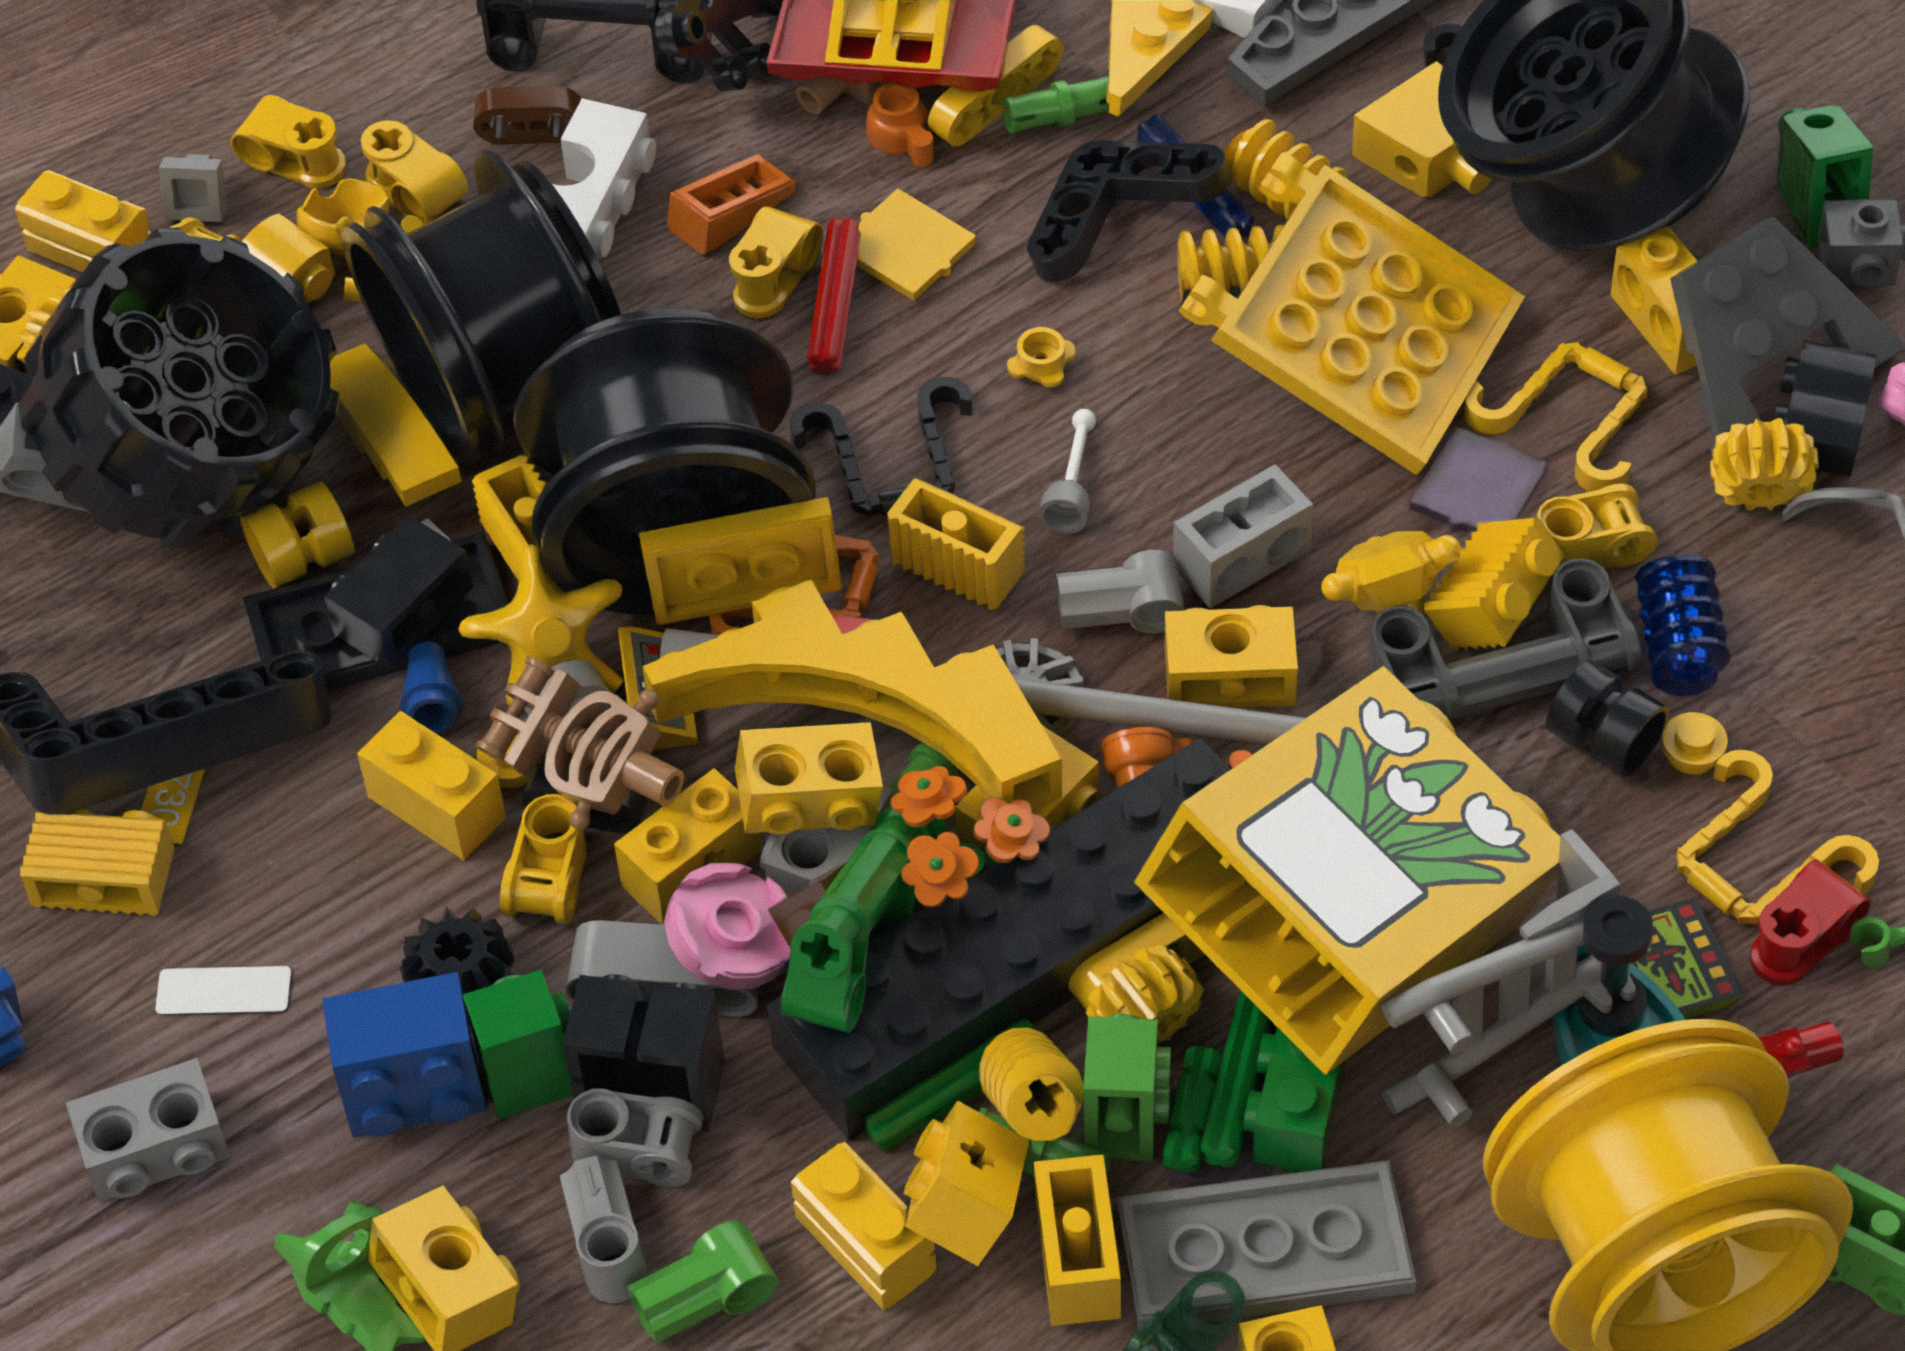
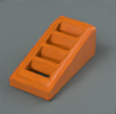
M756 154L671 192L667 221L668 228L674 235L699 254L705 255L719 248L751 225L755 215L762 207L774 208L796 191V182L762 156ZM752 180L754 183L760 186V188L756 189L748 182Z

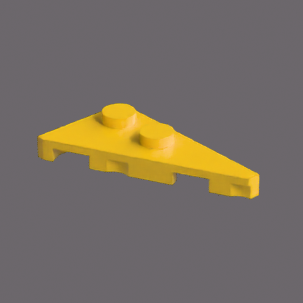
M1110 0L1112 4L1109 23V78L1106 102L1110 105L1109 113L1119 117L1209 31L1214 9L1193 2V0Z

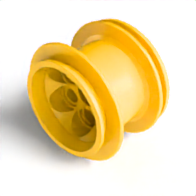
M1690 1019L1654 1025L1612 1039L1580 1054L1545 1076L1511 1106L1491 1133L1483 1155V1171L1491 1188V1203L1497 1217L1504 1225L1517 1233L1541 1239L1560 1240L1572 1264L1571 1269L1557 1288L1549 1311L1551 1331L1557 1341L1570 1351H1728L1754 1339L1793 1314L1818 1291L1831 1274L1838 1258L1839 1245L1848 1230L1852 1218V1196L1847 1185L1831 1172L1806 1165L1780 1163L1768 1138L1777 1126L1786 1107L1789 1095L1788 1077L1782 1065L1776 1058L1767 1053L1761 1040L1748 1028L1724 1020Z

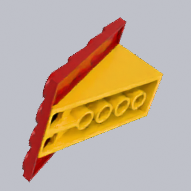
M783 0L766 62L768 74H777L793 80H810L818 77L837 78L852 84L886 81L911 88L947 85L969 92L999 89L1002 82L1009 38H1011L1017 0Z

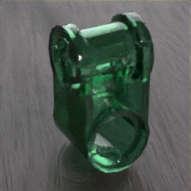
M1211 1270L1199 1273L1181 1289L1162 1311L1158 1310L1121 1351H1153L1150 1346H1155L1159 1351H1215L1235 1329L1244 1315L1246 1301L1243 1289L1235 1278L1225 1272ZM1207 1286H1215L1224 1290L1230 1297L1232 1304L1230 1317L1223 1323L1215 1325L1206 1324L1198 1319L1192 1307V1299L1195 1292Z

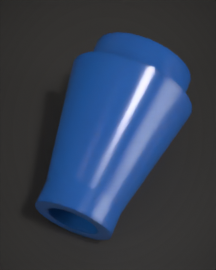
M433 642L416 644L409 650L407 655L408 667L399 711L404 712L439 735L449 731L456 724L463 709V700L446 662L444 649Z

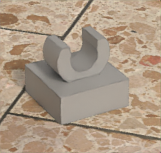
M187 154L186 158L164 157L159 166L165 220L182 221L187 217H193L205 222H222L227 213L222 159H213V156L208 154Z

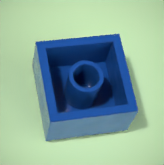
M458 972L322 998L332 1068L352 1137L367 1134L386 1136L397 1132L402 1127L432 1121L442 1123L455 1122L465 1118L468 1114L486 1111L476 1049Z

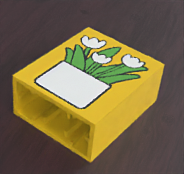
M1382 666L1182 802L1134 883L1326 1075L1390 1026L1381 1009V1003L1426 979L1478 959L1521 925L1558 874L1560 836L1551 828L1547 816L1536 802L1522 793L1513 791L1456 736L1452 724L1438 708L1428 702L1419 700L1386 667Z

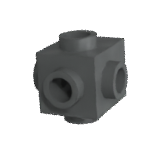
M1860 199L1824 201L1817 236L1819 261L1845 286L1895 285L1900 260H1905V224H1900L1897 200Z

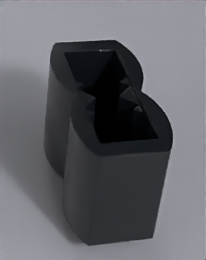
M1804 340L1799 359L1787 356L1780 393L1790 394L1791 399L1789 406L1777 404L1773 420L1781 418L1784 425L1794 423L1803 425L1805 433L1813 437L1814 448H1817L1818 470L1851 476L1860 442L1877 355Z

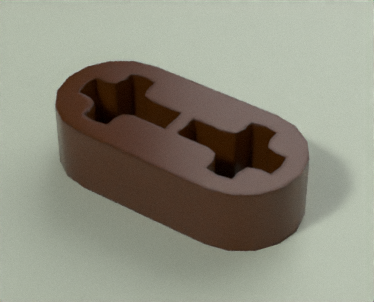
M561 86L497 87L487 89L481 92L475 100L473 128L480 138L494 144L561 143L560 139L582 98L574 90Z

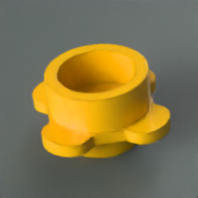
M1036 327L1029 329L1019 337L1017 341V355L1007 361V371L1010 376L1016 379L1027 377L1031 381L1041 383L1044 387H1056L1064 381L1063 369L1066 363L1072 361L1076 356L1075 346L1072 342L1064 340L1060 333L1051 328Z

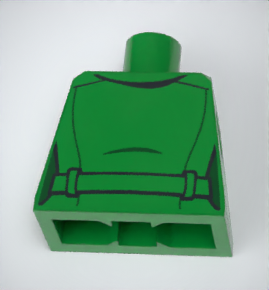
M1835 105L1809 110L1800 107L1793 108L1785 112L1777 124L1780 133L1777 163L1778 186L1809 249L1817 247V236L1824 201L1869 200L1874 148L1841 107ZM1828 192V196L1824 199L1825 193Z

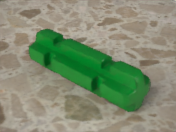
M1194 1045L1186 1050L1182 1066L1183 1073L1179 1079L1169 1124L1171 1127L1169 1133H1167L1163 1151V1164L1171 1171L1191 1174L1200 1167L1202 1156L1200 1144L1222 1059L1221 1054L1214 1048H1203Z

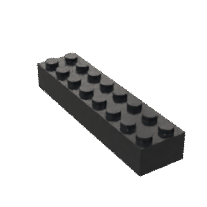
M1202 738L1197 739L1051 829L1046 841L1039 844V851L1034 859L1023 860L1017 856L1009 863L998 862L967 881L969 889L965 897L955 900L947 896L941 905L923 908L868 942L864 973L866 975V991L859 1018L850 1033L783 1016L781 1013L782 996L767 1004L772 1047L842 1134L850 1141L866 1130L864 1119L869 1113L1020 1019H1027L1033 1025L1076 998L1069 990L1068 983L1074 971L1086 959L1164 913L1134 881L1182 802L1230 769Z

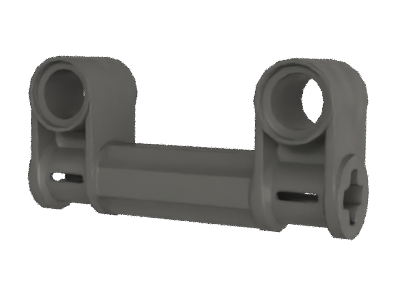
M1580 558L1562 563L1555 571L1546 611L1548 624L1554 634L1552 636L1444 664L1424 616L1413 608L1393 606L1381 611L1374 619L1367 662L1371 674L1382 666L1386 667L1419 700L1434 705L1449 721H1453L1460 717L1558 692L1573 671L1583 662L1591 659L1610 671L1624 669L1627 673L1639 671L1642 665V655L1635 628L1625 616L1609 580V575L1596 562ZM1569 597L1583 598L1586 602L1574 601ZM1400 644L1406 646L1408 649L1398 650L1391 648L1388 645Z

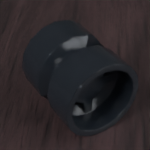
M1591 659L1578 666L1558 691L1546 718V729L1578 750L1590 745L1591 757L1595 761L1622 778H1626L1641 767L1658 744L1667 725L1670 709L1639 688H1633L1625 692L1624 680Z

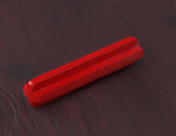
M836 217L827 226L807 353L809 367L816 373L827 372L833 374L841 367L861 237L859 224L852 218L841 219Z

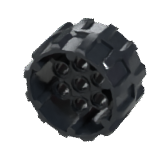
M179 227L153 229L146 240L140 244L129 248L115 243L107 245L98 252L73 287L59 302L31 343L24 357L25 367L33 380L18 404L20 423L24 431L34 436L42 458L46 463L42 473L54 490L69 493L85 509L97 516L94 524L113 534L126 530L146 537L158 538L161 540V547L188 548L198 536L208 535L218 530L221 531L225 538L242 533L241 516L273 502L311 459L314 446L337 417L340 403L339 392L330 388V362L336 355L337 350L330 330H321L316 317L302 298L304 288L288 272L282 276L271 266L250 254L246 243L228 236H224L221 241L188 236Z

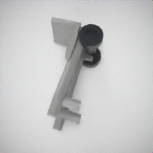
M1573 829L1560 835L1557 901L1551 903L1520 927V935L1524 940L1426 979L1381 1003L1383 1014L1393 1028H1397L1423 1014L1450 1051L1422 1070L1382 1091L1384 1101L1394 1115L1430 1097L1450 1127H1457L1465 1123L1472 1116L1473 1111L1453 1082L1577 1000L1578 1013L1583 1023L1593 1032L1603 1036L1620 1037L1633 1032L1641 1025L1646 1015V991L1642 982L1632 973H1629V964L1637 962L1647 954L1652 944L1653 919L1648 909L1638 900L1627 896H1620V883ZM1584 946L1590 957L1576 964L1577 948ZM1546 961L1545 982L1530 993L1531 967ZM1499 980L1498 1020L1483 1029L1484 986Z

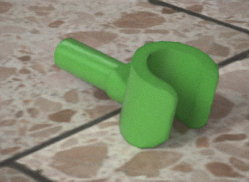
M1861 918L1851 927V944L1860 945L1864 941L1869 940L1878 942L1877 945L1866 947L1861 951V962L1872 969L1880 968L1889 960L1891 949L1903 946L1905 943V926L1889 929V926L1879 918Z

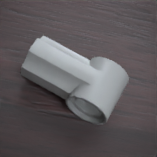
M1162 550L1138 552L1130 556L1123 563L1122 567L1056 574L1062 629L1130 622L1131 626L1139 632L1159 634L1165 632V611L1185 610L1176 558L1169 552Z
M598 1155L576 1160L568 1171L560 1175V1182L586 1286L590 1293L599 1301L611 1304L622 1303L630 1299L627 1286L646 1277L647 1267L617 1160L602 1159ZM621 1255V1257L613 1261H603L610 1256Z

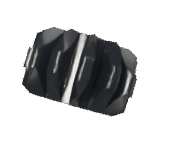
M446 906L442 921L434 923L421 917L418 927L420 935L405 937V944L403 946L405 959L401 960L402 965L400 966L403 983L458 972L463 994H467L491 986L497 980L511 975L510 969L513 968L512 963L515 962L512 944L508 943L507 939H505L503 928L496 919L482 922L481 914L474 907L462 918H456L455 914Z

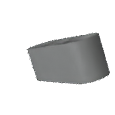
M599 920L582 923L576 929L565 990L572 1000H574L580 975L603 977L609 974H618L640 982L641 989L652 991L654 984L669 986L673 983H688L702 990L714 991L718 1017L741 1018L751 1015L756 1011L760 986L754 989L727 990L701 981L681 965L671 950L667 941L665 925Z

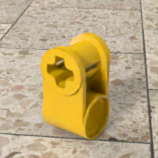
M264 96L230 139L231 148L234 153L249 167L257 171L270 172L293 180L308 188H328L337 184L347 171L346 158L343 152L336 148L335 145L337 128L333 119L323 112L312 111L289 103L278 96Z
M386 120L370 125L363 132L361 147L363 154L369 160V165L365 172L366 181L384 188L389 195L390 205L397 209L404 218L407 215H414L425 225L468 194L469 185L458 164L448 155L430 146L410 131L406 125L398 121Z
M768 206L762 207L757 212L750 228L729 255L730 271L737 278V285L733 291L734 306L740 314L749 318L761 319L771 317L784 308L787 299L801 279L814 267L818 260L824 235L823 227L820 223Z
M1623 483L1612 484L1600 490L1551 498L1539 507L1536 517L1541 519L1565 554L1561 564L1571 559L1583 558L1596 562L1604 569L1628 567L1648 558L1658 545V537L1655 531L1649 525L1644 524L1637 510L1639 497L1636 490L1631 485Z
M559 794L540 796L529 803L524 810L513 853L506 864L501 882L500 912L502 916L515 917L518 912L552 916L557 924H570L575 912L579 881L587 857V843L584 829L578 830L573 828L569 821L570 815L576 810L577 805ZM553 833H565L555 839L545 838Z

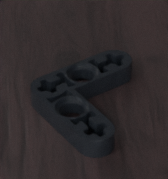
M1107 140L1091 141L1077 148L1069 157L1028 241L1027 251L1037 276L1044 281L1058 282L1069 279L1077 274L1085 265L1115 199L1199 203L1208 202L1220 197L1231 186L1233 178L1223 150L1211 144ZM1152 166H1162L1160 170L1151 175L1137 177L1144 169ZM1080 205H1090L1082 213L1074 216H1064L1072 208Z

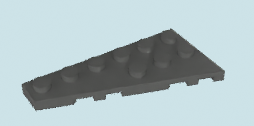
M1283 0L1271 15L1263 16L1230 55L1228 58V75L1266 107L1436 0Z

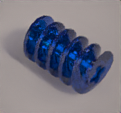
M1687 554L1661 557L1649 561L1640 567L1634 576L1638 584L1637 597L1641 603L1640 615L1644 623V638L1648 644L1647 656L1651 664V680L1656 688L1666 694L1676 696L1698 695L1710 689L1717 682L1718 672L1722 671L1730 662L1731 651L1726 644L1727 629L1722 623L1724 613L1723 608L1718 602L1720 591L1715 582L1716 569L1710 560L1702 556Z

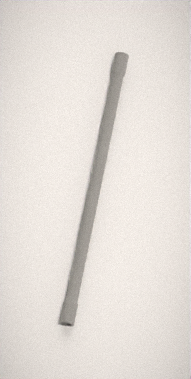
M666 628L662 638L660 657L670 652L683 651L717 638L719 635ZM1014 678L1034 713L1131 727H1154L1168 732L1268 745L1306 719L1305 717Z

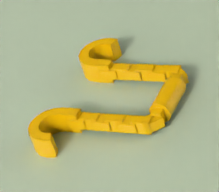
M1562 342V344L1558 345L1555 352H1552L1544 361L1541 368L1524 384V387L1516 392L1506 405L1500 409L1489 410L1481 406L1484 388L1477 380L1474 382L1464 400V419L1475 431L1491 435L1504 433L1512 428L1525 414L1533 400L1537 399L1548 386V383L1569 362L1576 363L1579 369L1619 390H1627L1628 392L1617 403L1615 409L1605 417L1597 430H1594L1580 445L1576 453L1575 478L1578 484L1588 492L1600 490L1612 484L1628 483L1632 463L1619 461L1616 467L1609 470L1597 469L1591 463L1601 453L1609 439L1614 437L1623 426V423L1637 410L1640 403L1647 398V387L1643 376L1632 373L1631 368L1591 347L1585 348L1579 342L1568 344Z
M1734 750L1719 758L1715 763L1714 779L1726 782L1732 776L1743 775L1752 779L1755 784L1732 803L1731 807L1727 810L1725 809L1709 825L1687 840L1686 844L1678 847L1676 856L1677 873L1685 875L1688 884L1727 916L1733 915L1738 920V924H1754L1755 926L1759 924L1760 913L1764 907L1790 885L1804 866L1815 859L1828 868L1838 861L1845 860L1855 863L1861 870L1856 873L1853 886L1864 894L1870 891L1875 883L1879 866L1877 851L1869 842L1851 835L1836 836L1825 842L1799 868L1794 869L1781 880L1780 884L1770 889L1758 899L1757 903H1747L1744 901V895L1706 863L1696 861V857H1700L1718 839L1723 838L1735 828L1741 820L1750 817L1763 806L1769 797L1773 773L1770 764L1764 757L1753 751Z

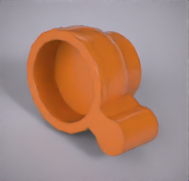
M895 82L887 83L878 88L874 93L873 101L867 110L866 136L870 144L879 151L888 154L908 153L911 156L912 163L917 167H927L934 162L933 135L928 128L929 114L923 101L919 98L917 90L901 86Z
M1134 727L1120 730L1102 740L1100 747L1104 768L1110 778L1115 781L1116 789L1193 743L1196 739H1173L1170 732L1154 727Z

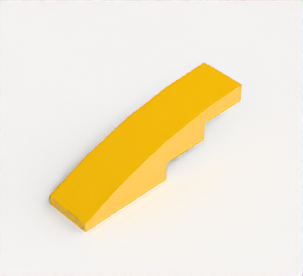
M365 343L334 356L330 362V388L339 392L340 403L337 415L360 453H367L383 480L389 479L405 507L461 483L459 467L411 396L381 359Z

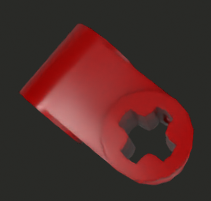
M1812 860L1795 876L1790 885L1773 901L1767 904L1760 913L1758 924L1760 935L1756 938L1750 950L1749 961L1753 971L1770 984L1784 986L1800 981L1835 946L1837 947L1849 939L1851 927L1856 921L1866 917L1871 907L1872 899L1819 860Z

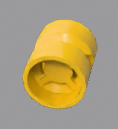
M322 481L289 494L287 506L283 508L271 502L255 511L242 515L240 518L251 553L264 578L273 589L306 576L308 564L314 562L324 568L353 555L355 552L354 543L344 516L330 490ZM306 531L307 535L300 538L298 533Z

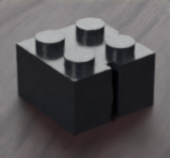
M609 974L603 977L580 975L562 1044L568 1075L572 1077L570 1085L573 1099L591 1089H607L613 1092L654 1098L674 1097L692 1103L700 1109L704 1116L700 1131L709 1132L725 1064L715 992L702 990L688 983H673L669 986L654 984L652 991L641 989L640 982H636L623 975ZM668 1117L667 1120L672 1122V1118Z

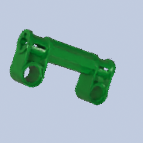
M892 806L886 807L879 814L873 830L869 831L861 839L856 850L821 899L814 905L809 921L803 923L793 935L790 944L788 975L781 999V1013L783 1016L850 1033L859 1018L866 991V975L864 973L870 931L875 929L886 932L925 908L915 896V887L907 886L904 883L901 871L906 864L910 863L907 856L910 842L916 837L923 835L933 838L930 823L922 827L908 826L904 822L902 813L893 811ZM883 914L884 917L880 921H878L881 915Z

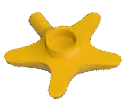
M531 544L525 547L521 554L520 580L513 601L493 612L469 616L461 621L458 628L463 637L498 640L509 646L512 656L508 683H517L526 667L524 661L527 656L544 663L550 668L567 661L581 660L590 662L597 668L608 689L613 694L623 682V678L591 651L586 640L587 628L600 612L618 600L622 595V585L616 579H605L580 589L567 592L557 591L548 581L542 551L536 545ZM506 694L508 706L511 705L513 698Z

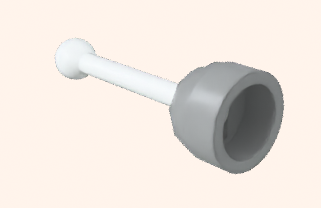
M1079 409L1072 417V424L1076 431L1065 480H1059L1050 484L1041 498L1038 511L1040 522L1047 529L1060 534L1077 533L1086 526L1090 511L1089 495L1082 485L1077 483L1087 433L1096 425L1095 414L1089 409Z

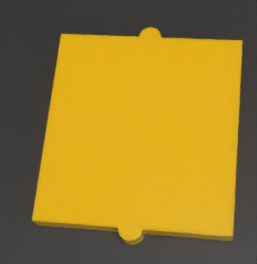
M897 188L871 213L864 212L861 214V222L859 223L861 237L856 266L915 301L941 276L947 277L951 275V267L977 244L976 235Z

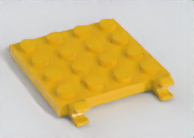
M1281 153L1258 189L1274 201L1282 203L1294 202L1298 205L1237 299L1224 290L1214 279L1202 275L1178 311L1195 324L1218 327V330L1211 339L1212 342L1417 476L1440 442L1520 307L1525 295L1324 164L1316 176L1304 168L1291 155Z

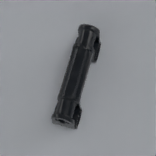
M476 0L477 12L482 20L486 53L496 66L504 70L515 72L531 68L537 59L546 19L648 25L651 28L654 64L657 71L663 77L674 82L689 83L700 79L705 71V68L695 58L679 59L675 55L665 54L657 42L655 34L657 14L661 9L668 8L672 2L680 0ZM706 0L701 1L700 9L705 7ZM712 32L707 33L706 38L710 42L712 39Z

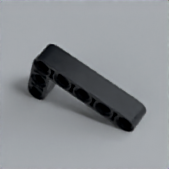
M307 651L284 653L71 722L66 719L38 680L31 674L23 672L0 674V762L31 805L37 811L48 815L70 813L312 734L327 726L332 718L323 660L317 654Z

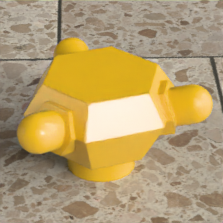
M1396 531L1382 537H1371L1366 542L1355 545L1339 559L1336 572L1324 578L1321 586L1322 593L1331 601H1351L1360 610L1376 611L1377 615L1381 611L1393 606L1413 608L1423 614L1425 613L1424 601H1426L1424 595L1435 586L1437 574L1459 557L1461 552L1460 544L1453 536L1442 535L1432 539L1423 531Z

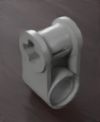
M591 1089L579 1094L571 1102L567 1111L571 1156L574 1161L595 1155L606 1160H617L622 1178L645 1181L660 1187L683 1186L689 1182L693 1168L688 1160L692 1136L700 1131L704 1116L701 1110L694 1104L674 1097L654 1098L613 1092L607 1089ZM667 1118H672V1122H669ZM597 1128L613 1130L604 1136H591L587 1134L589 1131Z

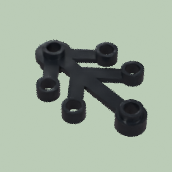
M680 0L672 2L668 8L661 9L657 14L655 34L661 50L665 54L675 55L679 59L695 58L713 77L715 86L721 92L744 89L748 78L757 79L773 75L768 74L766 63L771 45L768 43L752 44L733 22L749 15L753 18L778 16L783 0H706L705 7L700 9L702 0ZM712 32L732 56L723 57L706 38L707 33Z

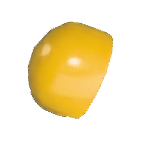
M351 178L342 179L339 181L334 193L329 197H321L318 189L313 188L303 206L297 209L296 224L327 246L330 254L345 256L341 241L342 228L352 222L358 223L365 228L364 215L367 208L371 206L379 207L389 214L390 198L384 188L372 182Z

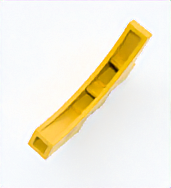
M811 579L789 588L776 589L767 596L752 601L753 624L743 628L727 630L717 638L683 651L667 653L657 661L642 666L645 688L655 690L660 698L659 704L651 709L657 723L705 709L756 702L811 704L857 713L906 732L944 755L978 786L986 799L999 798L1005 800L1008 804L1015 799H1022L1027 801L1033 809L1062 797V758L994 644L972 653L958 654L947 663L934 667L902 612L881 620L867 621L855 630L842 634Z

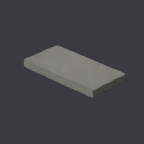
M1389 1160L1116 1197V1210L1138 1332L1306 1309L1319 1305L1328 1306L1415 1294L1416 1278Z

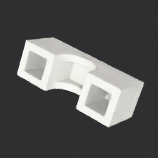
M582 98L560 139L566 178L578 181L579 183L568 186L552 185L573 213L599 259V257H606L611 249L614 227L620 215H627L631 210L635 197V186L642 172L648 173L653 166L656 155V141L650 138L647 113Z

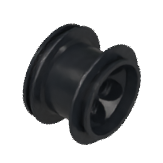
M1483 0L1466 20L1454 39L1444 61L1438 87V105L1442 122L1463 159L1477 172L1487 177L1511 182L1512 200L1516 213L1530 233L1550 246L1576 252L1606 250L1636 241L1658 229L1671 226L1695 208L1716 185L1729 164L1743 133L1750 102L1748 77L1741 59L1728 43L1718 36L1704 30L1690 28V13L1687 0Z
M488 149L479 151L475 158L474 172L480 195L476 199L407 234L391 215L376 206L367 208L364 215L365 228L358 223L352 222L341 230L343 251L351 276L384 349L411 397L442 442L457 459L465 464H471L480 458V446L494 455H500L504 452L506 433L500 409L517 400L525 382L545 360L552 356L562 344L584 329L621 315L612 288L591 244L573 213L552 183L532 163L523 160L511 166L499 154Z
M681 308L648 309L615 316L584 329L562 344L552 356L532 373L522 387L515 403L513 414L514 431L517 441L526 455L540 468L554 475L537 498L531 523L533 538L536 546H539L542 551L545 568L551 579L560 589L567 592L605 579H616L622 585V595L616 602L604 610L634 615H655L639 538L640 532L815 499L816 484L809 462L791 443L773 434L785 418L793 396V379L786 358L770 340L745 326L711 313Z

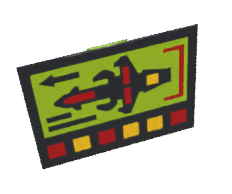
M1696 897L1649 911L1653 919L1652 944L1647 954L1632 964L1664 991L1685 1019L1724 1008L1744 994Z

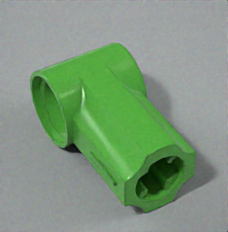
M735 1220L727 1221L707 1231L693 1246L692 1254L627 1286L630 1300L634 1305L641 1324L648 1336L657 1344L722 1310L727 1314L737 1315L757 1308L774 1294L778 1288L779 1279L745 1223Z

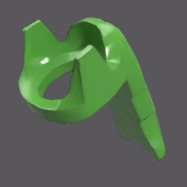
M352 1200L349 1202L342 1217L332 1221L318 1232L306 1237L280 1233L276 1235L274 1247L293 1268L292 1274L303 1300L320 1314H327L342 1333L354 1337L364 1346L366 1351H393L394 1348L401 1344L422 1343L426 1341L410 1317L396 1305V1298L380 1282L381 1278L368 1262L371 1219L384 1212L378 1207H366L356 1200ZM352 1232L354 1233L355 1237L352 1241H341L345 1236Z

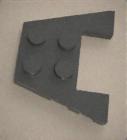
M1774 216L1760 221L1670 278L1688 355L1694 354L1702 388L1697 391L1701 413H1708L1714 441L1717 435L1730 432L1731 425L1752 424L1756 418L1761 421L1739 379L1821 326H1824L1835 347L1877 355L1875 367L1905 348L1902 341ZM1715 442L1709 444L1712 459Z

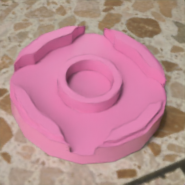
M711 863L690 872L671 896L664 919L668 945L681 965L701 981L727 990L754 989L774 980L789 962L791 949L768 911L770 907L787 896V894L771 878L767 877L764 881L759 876L750 874L752 870L750 867L738 863Z

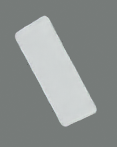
M288 966L163 969L159 974L155 1010L158 1014L284 1011L288 1006L291 969Z

